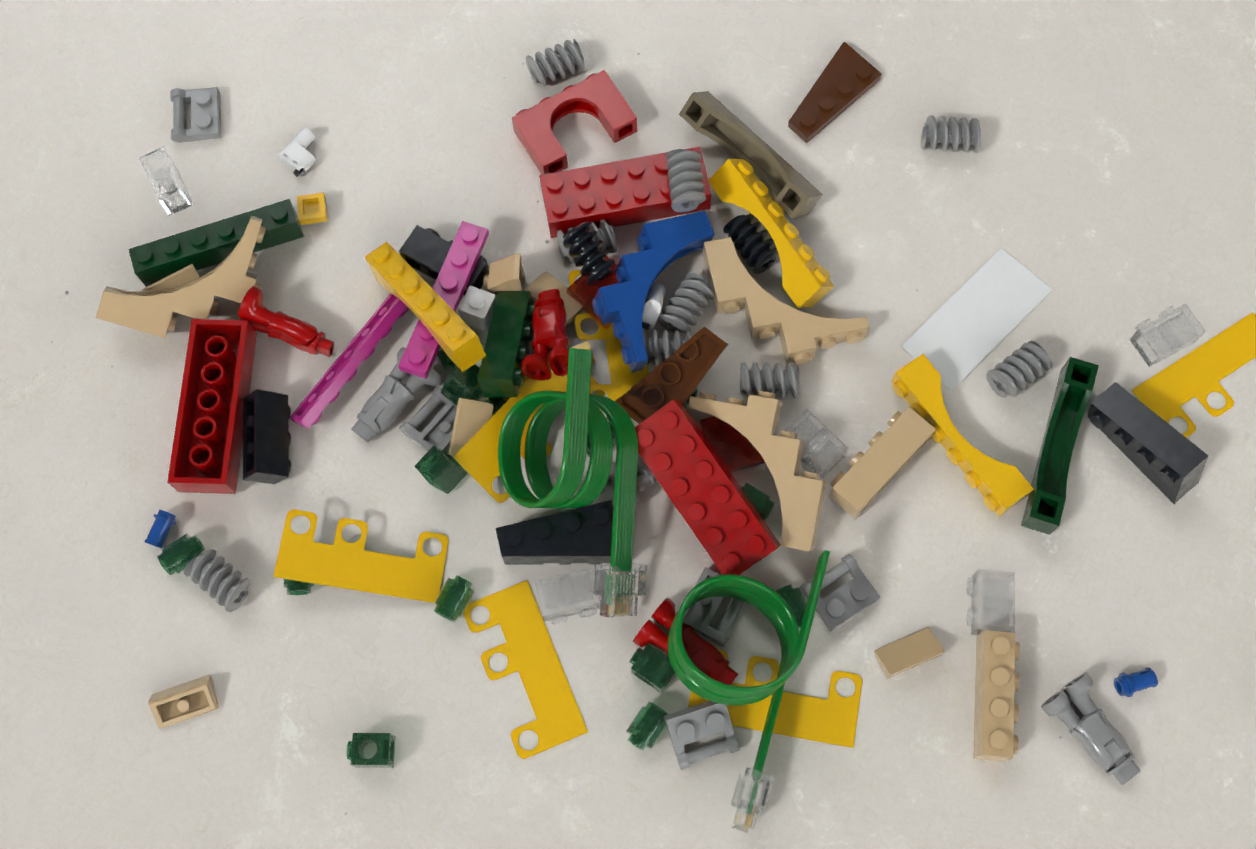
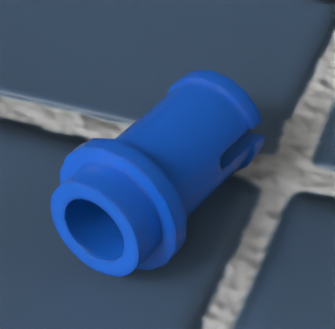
M159 509L158 514L153 516L155 521L144 542L163 549V544L171 526L176 525L174 521L176 516Z
M1150 667L1128 675L1120 673L1118 678L1114 679L1117 693L1120 696L1125 695L1126 697H1132L1134 692L1158 685L1157 676L1153 670L1151 671Z

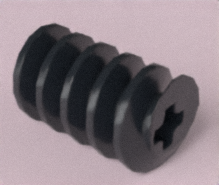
M751 213L746 216L744 214L739 215L724 226L723 232L729 234L728 237H731L732 241L735 242V248L741 251V256L744 259H748L747 263L749 267H754V273H763L775 263L778 254L777 248L770 249L774 243L772 238L764 241L768 234L767 230L757 231L761 227L760 221L751 224L755 218L754 215Z
M591 221L573 227L563 236L565 238L563 246L570 248L569 256L572 258L577 257L574 261L575 266L582 267L580 274L584 277L589 276L586 280L588 286H594L606 280L617 271L610 269L615 262L614 259L604 260L609 251L598 250L603 241L593 242L592 239L597 235V231L587 232V229L592 224Z

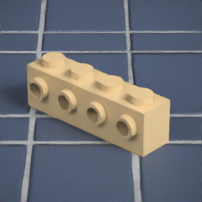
M910 407L903 413L897 411L887 423L890 427L884 433L878 431L868 444L871 447L866 453L858 452L849 463L852 466L846 474L841 471L831 481L832 489L829 497L854 519L864 511L934 434L936 429Z
M984 630L977 636L973 759L1006 762L1013 759V754L1018 752V736L1014 735V722L1017 723L1019 718V706L1014 703V694L1019 689L1020 681L1019 673H1015V661H1018L1020 656V644L1015 642L1016 633Z

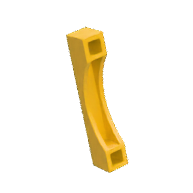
M729 158L708 180L722 202L732 203L746 209L764 225L772 237L780 257L782 286L798 309L812 308L835 287L830 280V274L815 260L813 250L798 236L799 231L793 224L787 221L783 215L782 207L769 196L766 185L756 178L751 164L744 159Z
M385 242L364 257L375 279L389 293L398 297L417 316L447 356L462 372L486 356L477 334L388 242Z
M921 354L895 372L891 381L895 393L900 398H904L911 409L936 429L931 438L937 443L940 442L946 450L948 459L962 469L965 473L966 481L972 488H977L982 494L983 501L988 509L996 512L1000 517L1029 496L1034 488L1016 466L999 462L983 454L958 432L950 420L943 402L941 375L924 354Z

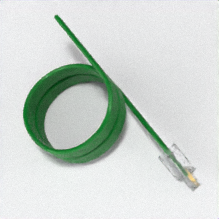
M569 348L567 392L539 391L531 393L519 400L506 415L498 441V465L501 480L509 496L517 504L526 508H582L591 504L603 491L612 465V434L608 421L603 414L604 412L613 426L616 437L610 566L599 563L594 565L593 594L601 596L600 616L609 618L637 616L638 596L646 595L647 565L632 563L638 466L636 430L628 413L617 402L601 395L590 394L592 350ZM539 406H541L534 414L529 424L525 439L524 450L526 474L531 489L533 490L534 494L538 497L536 498L527 487L523 477L520 460V447L523 430L529 417ZM566 408L563 459L559 477L553 487L547 470V439L554 420ZM589 431V436H590V461H589V467H588L587 475H586V478H585V480H584V482H583V485L581 486L580 490L573 496V494L576 492V490H577V488H578V486H579V484H580V482H581V479H582V476H583V472H584V468H585L586 450H587V432Z
M824 550L818 558L800 632L791 608L776 591L758 580L733 574L710 577L697 584L683 600L671 624L668 636L669 660L676 676L693 693L709 701L725 705L752 704L772 695L753 769L746 768L743 776L742 774L738 775L731 806L737 807L732 825L733 829L746 833L748 829H754L757 814L767 808L774 776L762 771L785 682L796 671L805 653L830 551ZM710 597L735 598L758 609L772 623L779 637L781 662L777 679L760 686L740 687L719 682L703 673L691 661L684 648L682 624L685 612L698 601Z

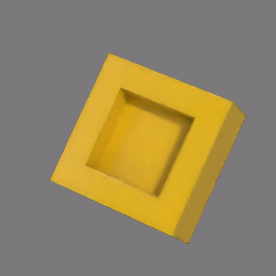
M324 192L297 196L298 220L301 225L328 221Z

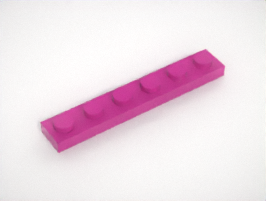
M462 221L432 288L455 312L489 236L487 228ZM420 320L416 324L398 367L400 371L427 379L441 346Z
M391 293L292 413L290 419L293 422L308 429L320 420L321 412L325 407L337 399L342 386L354 378L359 365L374 353L376 344L391 332L393 323L408 311L409 308L398 297Z

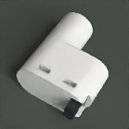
M304 127L277 155V158L290 168L296 177L302 176L316 162L315 157L306 150L316 137L310 130Z
M656 283L650 287L642 316V327L645 330L653 329L661 312L666 294V289L662 284Z

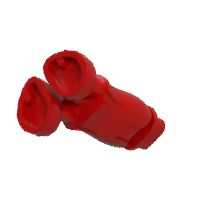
M252 286L247 291L238 311L240 320H248L255 331L266 333L269 338L280 339L301 351L313 355L321 353L327 357L332 355L334 342L326 339L324 332L318 333L317 328L308 322L288 316L280 311L274 313L265 308L262 304L263 292L261 289Z
M550 289L538 294V300L535 302L532 317L534 331L532 348L534 349V354L525 356L521 364L522 373L534 380L543 381L551 379V370L557 376L563 377L568 374L569 349H567L569 341L566 336L564 301L560 298V291L558 289Z
M667 597L651 616L655 622L669 630L676 615L674 602ZM649 619L632 642L641 648L653 645L666 653V657L669 658L668 636ZM683 622V644L691 661L709 677L731 685L738 676V673L728 666L730 662L724 658L716 647L695 633L691 625L687 626Z

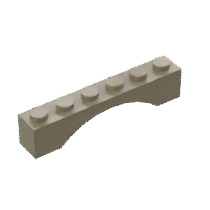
M709 91L691 94L679 115L697 132L717 142L738 159H744L749 162L753 167V172L768 188L773 201L778 203L793 219L807 216L823 194Z

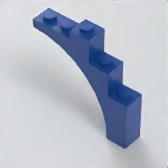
M706 211L644 224L637 238L640 251L622 255L615 269L617 270L615 274L619 283L600 287L595 299H593L594 312L597 316H600L602 324L613 323L614 336L616 339H620L623 347L621 350L622 358L626 365L629 364L631 373L642 371L648 361L643 341L642 316L649 288L656 278L672 263L689 253L703 249L704 242L712 240L714 232Z

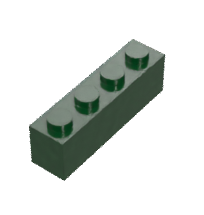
M497 291L484 348L486 356L482 358L477 379L484 397H518L520 386L524 385L525 375L522 373L521 364L524 357L529 355V341H533L534 338L532 317L535 302H533L530 291Z

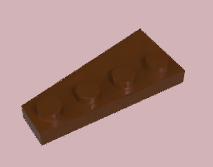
M843 42L790 118L788 127L804 142L808 143L881 79L882 73L846 42Z
M703 327L615 402L638 424L673 399L680 400L685 405L729 344L706 327Z

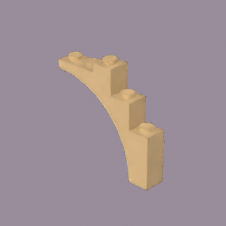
M251 216L242 238L233 251L215 269L195 281L176 288L153 292L127 291L107 286L103 291L96 318L165 338L168 331H174L178 316L173 315V312L195 319H208L209 314L215 316L219 300L215 299V296L241 303L245 294L252 286L260 289L261 284L256 283L257 275L247 272V269H254L258 254L253 253L255 243L261 244L266 228L261 226L262 219Z
M731 237L704 242L703 257L710 287L714 293L713 299L716 312L733 314L744 308L751 338L768 339L779 333L786 364L794 363L801 365L808 363L811 359H814L817 347L828 349L837 343L847 342L848 344H854L866 338L869 330L867 317L850 319L827 318L799 311L780 302L751 277L739 259Z
M758 391L757 396L749 395L747 406H744L745 400L728 397L726 403L716 401L717 395L700 392L699 398L690 396L688 408L711 414L730 424L744 435L763 457L774 478L780 497L783 522L781 546L808 552L814 551L827 481L819 480L820 474L803 471L802 476H798L805 441L798 440L797 433L780 430V435L776 436L782 401L775 399V393Z

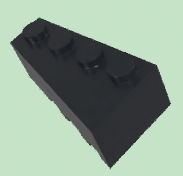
M1114 382L1090 403L1088 418L1091 423L1100 429L1173 504L1199 483L1209 455L1118 383Z
M612 500L495 528L501 556L505 565H543L544 563H559L560 565L589 563V565H601V563H610L613 504Z

